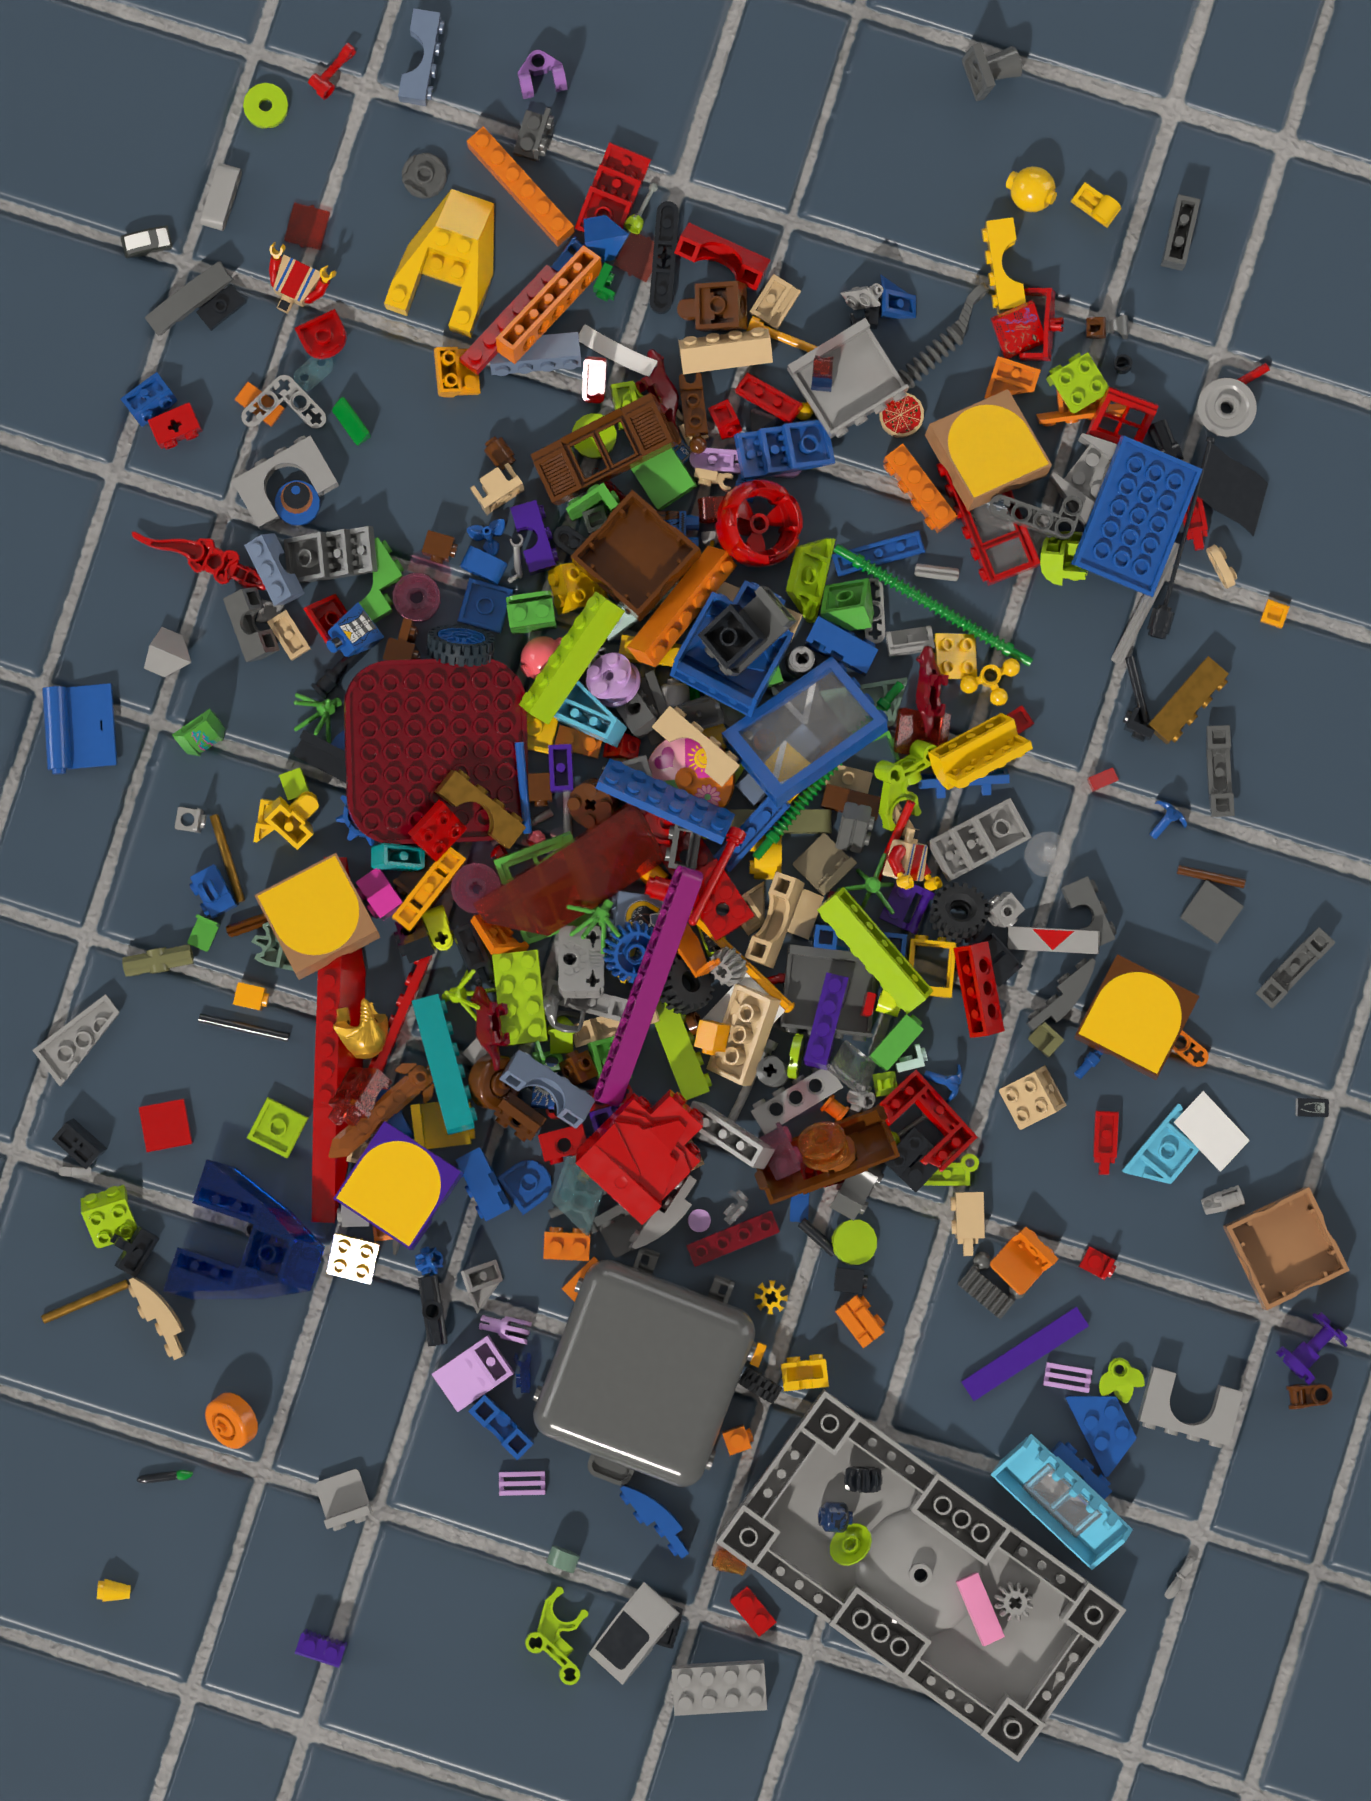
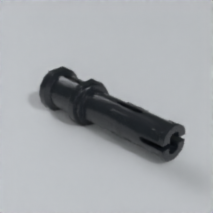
M371 649L350 657L344 656L332 669H326L324 671L325 674L316 683H312L311 687L323 699H326L327 694L336 685L339 686L341 684L343 676Z

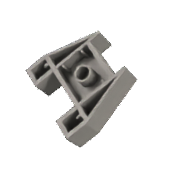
M1082 433L1078 441L1087 447L1085 452L1064 479L1053 472L1049 480L1063 500L1068 496H1077L1081 499L1083 508L1078 521L1085 529L1117 444ZM1070 501L1067 503L1072 513L1078 511L1079 507L1076 502Z

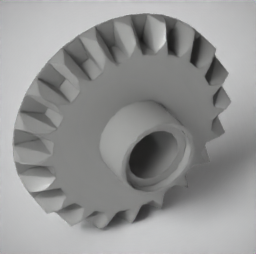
M1232 378L1217 379L1208 384L1201 392L1197 404L1198 417L1202 425L1209 432L1217 436H1236L1249 428L1255 418L1257 410L1255 396L1250 388L1239 380ZM1221 404H1228L1231 407V413L1226 414L1222 412Z

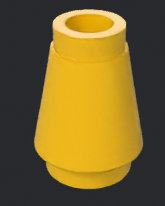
M108 1579L98 1581L97 1599H101L102 1602L130 1599L131 1585Z

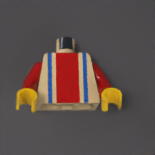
M274 242L270 246V253L272 255L269 264L270 285L273 287L275 294L281 296L276 308L289 314L293 303L304 307L306 304H311L323 297L330 284V279L336 276V271L334 270L328 275L326 272L328 265L318 271L286 255L281 257L280 255L286 249L285 245L282 244L280 251H277L275 249L276 242Z
M907 827L904 840L894 839L892 841L882 875L896 878L897 885L905 890L914 887V881H923L924 878V886L927 890L932 891L941 888V879L938 876L932 878L930 875L932 872L926 864L927 845L917 843L920 830Z

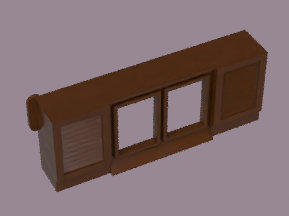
M649 393L530 455L551 502L559 506L586 492L593 485H600L679 445L681 438L674 423L667 421L656 396ZM621 422L635 454L613 464L599 433ZM593 437L607 468L585 479L571 447Z
M878 1104L874 1108L772 1145L771 1147L775 1151L765 1169L756 1168L757 1172L754 1174L759 1189L765 1190L770 1205L801 1193L803 1195L866 1172L870 1167L900 1157L895 1139L885 1121L887 1115L884 1107ZM837 1133L851 1137L856 1146L855 1155L858 1159L857 1161L852 1162L841 1171L834 1172V1170H828L829 1172L806 1180L803 1179L796 1159L811 1154L813 1145L826 1135Z

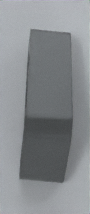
M1004 495L994 496L989 505L991 514L997 518L1061 540H1067L1072 537L1083 508V503L1077 496L1065 498L1059 514ZM1003 501V506L1010 508V504H1013L1011 516L1007 515L1008 510L1001 509L1000 512L996 511V506L993 504ZM1070 501L1076 502L1079 507L1078 511L1074 513L1068 512L1066 504ZM1018 508L1026 509L1028 516L1025 519H1018L1015 516V511ZM1044 515L1048 517L1049 524L1046 527H1041L1037 524L1036 519L1039 516ZM1061 523H1067L1070 525L1071 531L1068 534H1061L1058 526Z

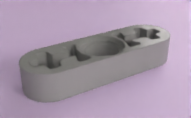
M869 578L870 583H874L875 587H879V590L875 592V599L880 598V602L875 600L872 602L873 605L878 606L880 609V615L873 618V622L881 620V624L877 623L876 625L877 632H881V635L878 636L877 640H873V636H869L868 633L872 632L873 629L872 625V627L864 629L865 639L877 645L885 637L883 585L878 579Z

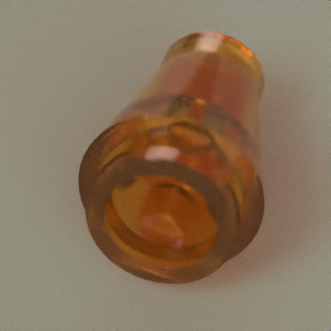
M718 1549L712 1560V1566L717 1571L739 1574L741 1576L745 1574L748 1566L726 1549Z

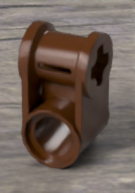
M1323 1383L1286 1386L1290 1397L1289 1409H1303L1311 1406L1325 1405L1332 1399L1331 1389ZM1318 1388L1326 1390V1397L1323 1400L1315 1398V1392Z

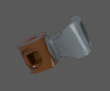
M1121 315L1117 319L1107 321L1106 317L1086 318L1087 338L1103 339L1106 338L1107 333L1114 334V332H1118L1122 335V339H1128V315Z

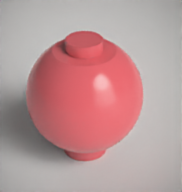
M539 636L530 640L524 646L521 653L522 666L520 668L523 674L535 680L536 676L541 673L547 664L549 657L560 645L562 638L558 637L554 640L551 637Z

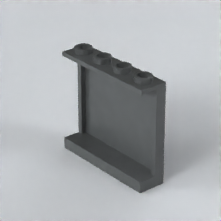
M790 944L787 950L783 995L792 1003L794 1002L795 1007L791 1012H784L780 1016L779 1028H785L784 1032L796 1034L798 1030L807 1031V1035L811 1034L826 972L848 977L850 981L835 1038L843 1039L844 1035L853 1036L852 1040L863 1042H866V1038H871L873 1036L871 1033L873 1012L869 1017L861 1016L860 1013L865 993H875L877 979L874 975L866 970L865 965L851 951Z

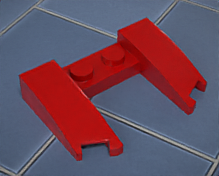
M916 1069L879 1104L884 1107L887 1119L885 1121L888 1127L913 1103L919 1107L944 1135L920 1162L925 1165L930 1163L939 1167V1171L942 1172L978 1137Z

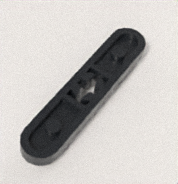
M671 201L661 203L656 213L649 302L652 311L657 314L667 313L671 309L676 261V254L674 252L677 247L679 208ZM667 247V256L671 257V259L666 261L665 269H662V260L658 256H662L663 248Z

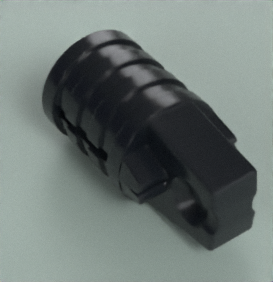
M670 1604L680 1614L669 1625L665 1634L656 1644L673 1649L680 1628L683 1609Z

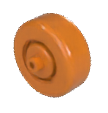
M230 1392L222 1393L207 1405L205 1419L208 1428L213 1436L224 1446L239 1449L257 1435L258 1422L256 1415L250 1405L240 1396Z

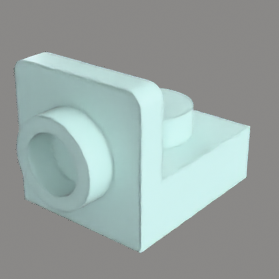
M915 1044L916 1059H913L912 1055L899 1058L900 1063L895 1064L897 1073L924 1067V1061H928L925 1048H920V1044Z

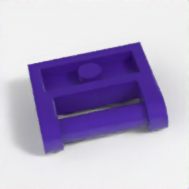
M895 882L887 899L895 913L893 915L890 914L884 906L879 919L917 935L919 931L917 927L929 901L933 900L935 893L915 884L914 887L905 890L900 888ZM917 893L922 897L910 923H905L903 920Z

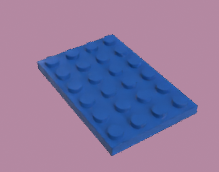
M1121 435L1071 564L1144 595L1153 597L1203 469Z

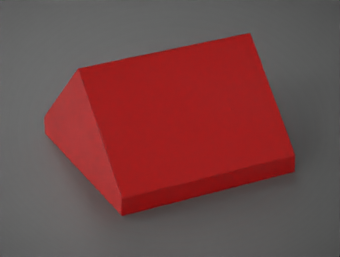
M336 593L304 608V611L325 643L331 639L328 631L347 613Z

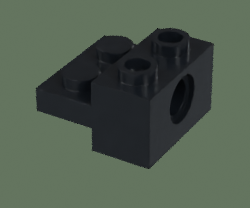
M915 1127L897 1145L900 1157L884 1162L915 1193L939 1169V1167L930 1163L925 1165L920 1162L934 1146ZM922 1154L923 1156L910 1168L909 1166Z

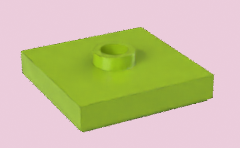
M267 1097L247 1139L288 1159L309 1117Z

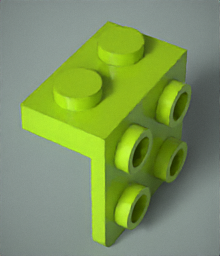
M1088 352L1082 356L1080 353L1068 359L1070 363L1063 368L1060 364L1049 371L1051 375L1046 378L1050 387L1052 385L1056 387L1071 413H1077L1103 397L1109 387Z
M125 1185L112 1186L105 1191L96 1194L91 1193L84 1198H80L81 1214L96 1248H103L114 1244L110 1242L114 1233L126 1240L131 1239L138 1227L128 1205Z

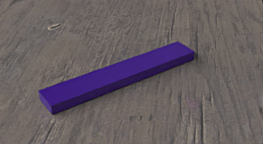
M1074 1307L962 1380L961 1383L972 1400L975 1401L1089 1327L1078 1308Z

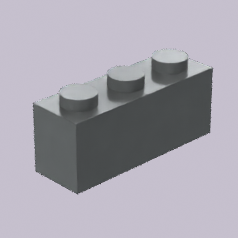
M1178 194L1174 203L1160 266L1183 271L1187 262L1201 199Z

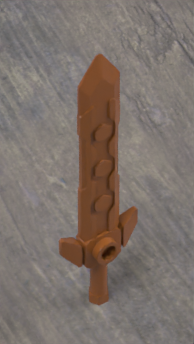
M402 1063L395 1071L408 1075L404 1076L381 1096L373 1107L365 1111L332 1139L329 1158L349 1156L380 1128L384 1121H388L394 1114H397L419 1095L421 1091L423 1103L426 1104L432 1098L434 1089L429 1065L425 1068L422 1065L417 1066L416 1063Z

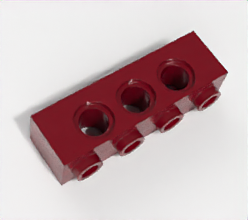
M770 1210L689 1243L686 1246L696 1267L777 1234L780 1230Z

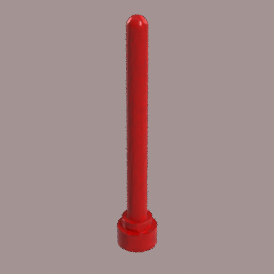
M734 826L729 828L726 834L727 844L689 917L688 923L691 926L697 924L735 847L743 843L746 837V833L743 830Z

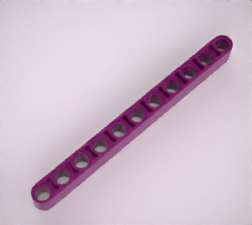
M681 865L675 869L595 1088V1101L618 1107L624 1098L703 879L702 872Z

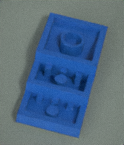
M819 420L787 423L779 427L761 428L758 431L736 433L734 435L742 480L835 464L831 439Z

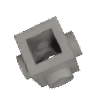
M1003 892L1000 896L995 895L988 901V921L995 927L1009 928L1018 921L1017 917L1025 909L1011 892Z

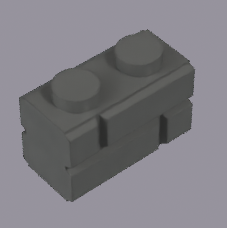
M851 802L845 803L835 847L837 849L845 851L849 849L850 852L861 853L864 845H869L871 832H867V830L873 829L875 817L871 816V806L861 804L858 806L856 803Z

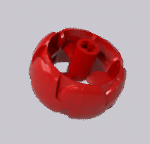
M760 479L735 486L724 496L716 513L718 522L715 525L718 541L723 550L727 551L731 557L742 565L759 568L780 563L795 550L800 541L798 537L803 528L801 508L797 500L790 496L788 490L776 482ZM755 496L768 499L770 505L775 507L767 516L761 513L753 514L746 499ZM769 525L781 526L778 529L780 534L778 542L770 549L765 550L762 533L767 531ZM739 533L743 536H749L745 543L741 539Z

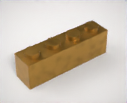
M1208 656L1146 727L1155 730L1154 734L1165 744H1168L1170 741L1175 743L1183 734L1181 728L1185 724L1190 726L1198 717L1195 712L1200 707L1205 709L1213 700L1210 695L1215 689L1220 691L1227 684L1228 681L1225 678L1229 673Z

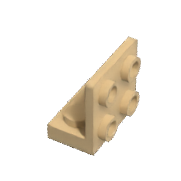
M1046 1065L999 1089L1006 1106L1020 1130L1067 1106Z

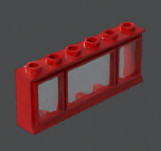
M938 459L939 464H936L940 477H945L947 485H945L946 493L949 498L953 497L955 502L953 510L957 515V519L961 518L964 527H961L965 539H970L972 544L970 552L974 561L978 560L981 568L978 569L981 580L983 582L986 581L988 586L1038 567L1040 560L1027 528L993 516L989 510L990 502L968 511L953 486L948 471ZM1012 490L1001 494L1015 499ZM1003 501L993 504L996 506V511L1000 512L1001 509L1008 510L1007 515L1011 516L1013 504H1010V508L1004 507ZM1018 508L1015 511V516L1018 519H1023Z

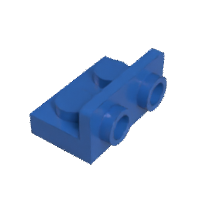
M157 372L121 398L141 427L145 426L149 419L158 416L177 402V398Z

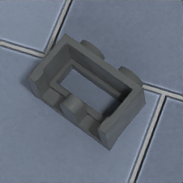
M676 824L675 826L670 825L668 839L673 840L671 848L667 847L665 861H669L668 868L676 869L681 865L696 870L701 835ZM680 831L691 832L686 862L675 861Z

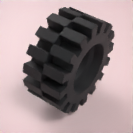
M749 1367L745 1369L738 1381L744 1388L774 1404L783 1389L772 1380Z

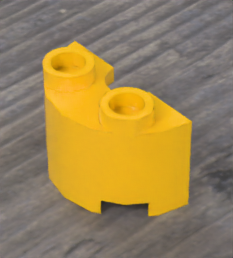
M766 834L754 845V847L750 851H756V849L761 845V843L767 838ZM782 835L779 836L780 840L778 843H773L760 860H757L755 857L754 860H750L749 873L754 874V879H773L776 871L781 873Z
M823 1354L809 1355L808 1360H800V1356L786 1358L787 1362L781 1364L784 1391L829 1387L826 1359H823Z

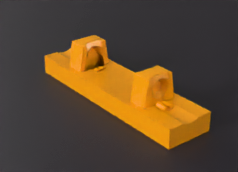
M450 847L437 862L433 863L393 914L392 918L408 931H411L464 864L466 858ZM414 900H415L416 902H418L420 905H422L423 907L417 906V905L415 904Z

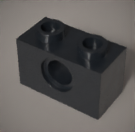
M422 917L411 931L395 922L397 931L394 932V936L398 943L397 946L401 956H407L409 963L435 954L429 932Z

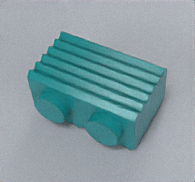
M390 843L374 845L371 848V867L373 869L401 870L406 872L420 870L425 867V851L419 846Z

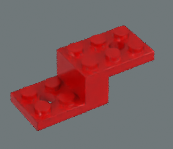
M686 832L681 839H678L675 861L682 862L680 854L683 851H688L691 832ZM702 838L700 840L696 870L702 872L703 879L693 905L694 908L718 862L717 858H713L712 853ZM672 843L662 844L655 849V852L673 877L675 869L668 868L669 861H665L667 847L671 848ZM725 870L700 916L716 942L755 917ZM721 903L729 906V912L725 916H720L716 912L717 906Z

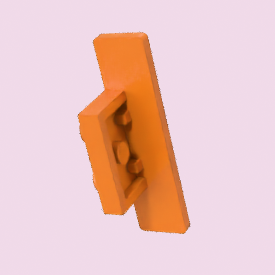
M1057 390L1058 411L1036 414V419L1043 426H1054L1056 422L1063 421L1065 423H1076L1079 419L1086 418L1092 420L1103 397L1077 413H1071ZM1118 403L1109 404L1106 412L1121 417L1126 406Z

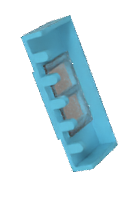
M1032 1434L1001 1459L990 1474L1091 1570L1123 1545L1133 1531L1097 1492L1063 1460L1052 1454Z

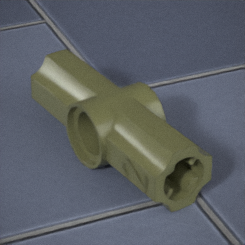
M189 944L168 949L166 947L148 950L143 954L122 957V964L125 976L132 977L149 972L150 974L169 971L170 968L194 964V956Z

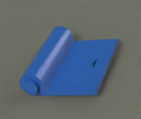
M112 684L42 688L47 769L52 770V774H66V770L117 765Z

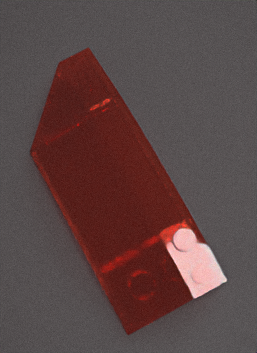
M627 803L570 842L474 902L473 906L484 923L549 936L585 914L584 912L567 909V905L593 909L604 902L605 899H609L618 891H621L664 862L665 857L640 809Z

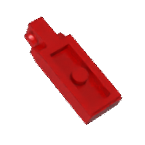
M1198 496L1187 533V540L1193 539L1195 551L1204 549L1203 537L1208 536L1203 500ZM1190 501V504H1189V506H1188V509H1187L1186 514H1185L1184 519H1183V526H1184V527H1185L1186 519H1187V516H1188L1189 508H1190V505H1191V501Z
M1095 1111L1093 1157L1094 1162L1099 1163V1175H1109L1110 1163H1115V1158H1117L1119 1112Z

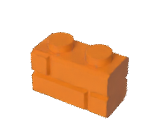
M856 1294L838 1307L835 1312L862 1348H865L885 1332L882 1328L885 1323L878 1314L875 1316L871 1314L868 1310L871 1305L864 1296L859 1298Z

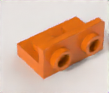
M549 1227V1231H544L543 1259L589 1261L591 1234L586 1233L584 1228H572V1232H563L562 1227Z

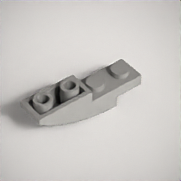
M690 1175L686 1176L674 1188L677 1192L673 1198L669 1196L662 1205L664 1211L657 1210L644 1223L640 1231L636 1229L629 1239L631 1242L630 1249L634 1250L655 1241L678 1223L692 1206L685 1198L697 1180Z

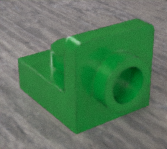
M604 263L593 286V292L596 293V297L604 301H608V299L614 301L616 292L605 288L606 286L610 287L615 276L612 273L613 266Z

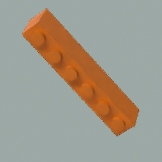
M484 126L467 140L469 150L557 247L575 232L574 225Z
M707 546L701 557L691 566L627 647L638 662L653 667L660 663L703 609L712 591L716 593L737 565L727 551Z

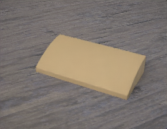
M736 983L722 1021L724 1024L731 1025L725 1052H716L715 1055H711L706 1069L741 1086H752L757 1065L761 1061L781 1000Z

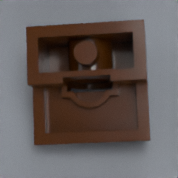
M403 619L398 640L388 638L383 661L421 658L418 648L415 644H412L416 642L418 630H416L417 627L413 620Z
M509 1092V1102L503 1099L498 1105L502 1110H496L494 1113L497 1116L495 1121L504 1128H507L509 1125L515 1129L514 1135L523 1142L526 1139L532 1141L547 1118ZM513 1118L520 1122V1124H515Z

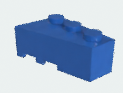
M819 616L805 642V647L827 658L832 656L837 662L841 661L845 667L863 676H866L879 650L875 648V643L867 639L862 641L855 637L856 634L841 629L835 626L833 622Z
M481 1147L456 1159L457 1165L455 1167L464 1172L463 1176L467 1182L465 1189L470 1198L474 1197L477 1203L475 1208L481 1219L484 1218L485 1221H488L512 1208Z

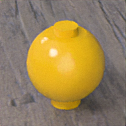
M1026 167L1019 173L1012 171L1006 181V188L1011 190L1013 202L1026 212H1038L1045 209L1049 204L1052 205L1057 196L1052 176L1040 167Z

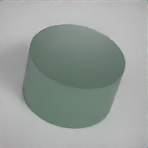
M552 1545L546 1563L563 1571L574 1573L580 1556L567 1549Z

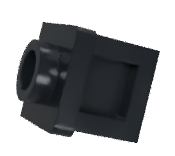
M1134 707L1132 711L1128 710L1123 719V723L1126 724L1124 730L1132 733L1131 737L1138 741H1149L1155 730L1134 721L1139 708Z

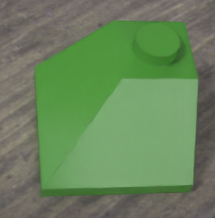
M869 578L825 585L821 617L849 631L872 627L874 610Z

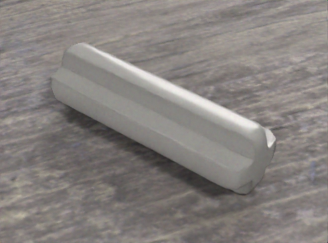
M916 564L914 575L916 577L957 581L959 569Z

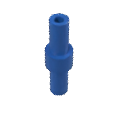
M1096 1049L1093 1052L1090 1051L1084 1058L1083 1064L1075 1071V1076L1082 1079L1091 1067H1095L1100 1062V1057L1104 1053Z

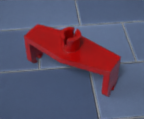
M1025 288L1024 293L1026 296H1047L1044 318L1043 353H1020L1019 359L1024 361H1051L1054 331L1063 332L1064 327H1062L1064 325V318H1054L1055 291L1052 288Z

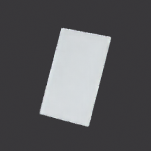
M1204 1091L1174 1121L1177 1127L1219 1171H1222L1249 1142V1139Z

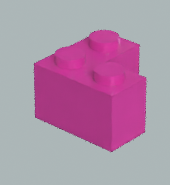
M375 868L356 882L358 888H356L357 893L362 900L367 898V901L370 903L367 908L376 919L380 918L384 921L393 915L403 903V900L381 869Z

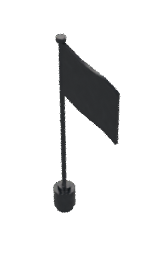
M1212 437L1206 438L1208 443L1201 464V469L1203 470L1192 497L1163 605H1158V608L1152 609L1147 629L1149 630L1148 636L1165 640L1171 630L1175 613L1171 612L1172 608L1167 606L1197 496L1218 513L1240 524L1252 536L1255 534L1268 483L1255 471L1226 455L1214 445L1215 438Z

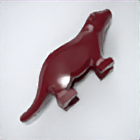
M651 349L647 352V357L658 362L650 376H645L640 381H637L635 386L639 393L648 390L649 393L656 396L667 421L674 423L679 433L676 425V413L679 404L678 391L666 375L664 357L654 349Z
M925 646L916 658L920 664L916 704L924 722L925 737L930 738L935 716L945 715L946 704H941L940 694L941 684L944 686L948 685L949 675L941 674L936 664L932 647Z
M476 986L470 998V1001L480 1006V1010L476 1009V1037L480 1045L489 1053L494 1070L498 1071L500 1069L499 1046L510 1044L509 1033L507 1032L503 1035L501 1031L500 1019L501 1015L508 1014V1007L505 1003L498 1005L497 1002H492L482 986Z

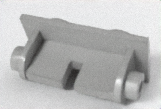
M875 283L869 286V288L868 286L853 287L851 290L843 291L840 294L844 297L846 304L853 310L877 307L881 305L877 299L882 295L883 287Z

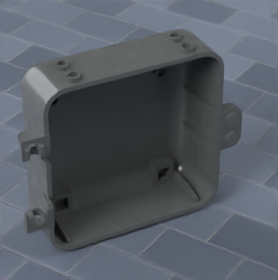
M643 1246L639 1249L633 1267L610 1259L600 1260L588 1269L584 1279H578L574 1290L578 1295L544 1384L543 1386L538 1385L533 1400L536 1401L533 1419L537 1429L543 1435L591 1453L588 1461V1470L595 1477L616 1485H625L631 1480L635 1470L677 1487H688L698 1482L705 1469L710 1470L716 1455L713 1447L746 1360H752L757 1347V1343L754 1342L755 1326L748 1313L727 1304L735 1284L734 1281L715 1275L708 1296L699 1294L652 1275L660 1253ZM642 1255L650 1257L647 1265L640 1263ZM720 1285L728 1287L725 1295L718 1292Z

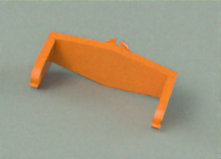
M687 923L676 954L682 957L695 978L711 972L721 961L717 958L707 963L699 939Z

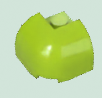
M1060 531V533L1068 534L1070 531ZM1074 532L1072 537L1067 540L1055 537H1046L1044 539L1040 566L1045 578L1053 584L1062 586L1064 578L1073 581L1086 580L1088 571L1071 564L1083 532Z

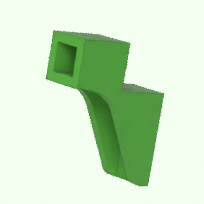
M378 537L375 538L378 572H373L371 591L359 602L374 624L393 612L390 607L393 605V602L387 593L382 595L381 592L404 579L401 574L404 571L398 559L392 560L389 555L392 552L391 548L385 540L381 542Z

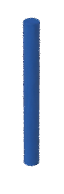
M515 742L522 824L526 827L523 834L532 833L524 742Z

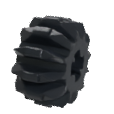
M868 1466L846 1468L844 1474L846 1490L859 1493H874L881 1490L883 1476L879 1468Z

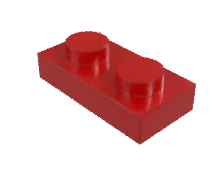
M748 1586L730 1599L731 1604L758 1637L777 1623Z

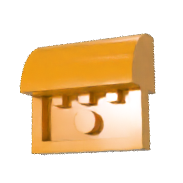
M458 347L434 348L439 396L455 397L456 395H479L481 393L479 374H475L460 363L459 358L468 349H458Z

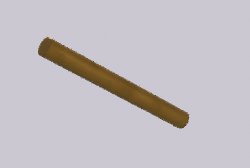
M219 815L209 816L236 903L243 902L245 898Z
M125 1279L43 1314L41 1318L44 1324L123 1291L128 1288L129 1283Z

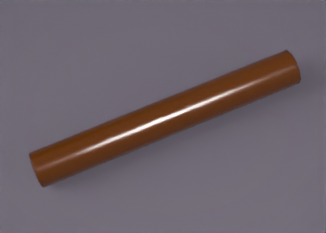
M1178 865L1177 874L1235 887L1244 888L1246 879Z

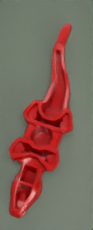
M132 532L134 539L158 550L176 552L185 556L194 572L206 571L213 574L215 580L222 585L234 579L245 588L257 587L259 590H266L255 568L239 564L240 556L236 551H223L215 547L213 539L200 538L196 541L188 539L156 540L147 538L138 532Z

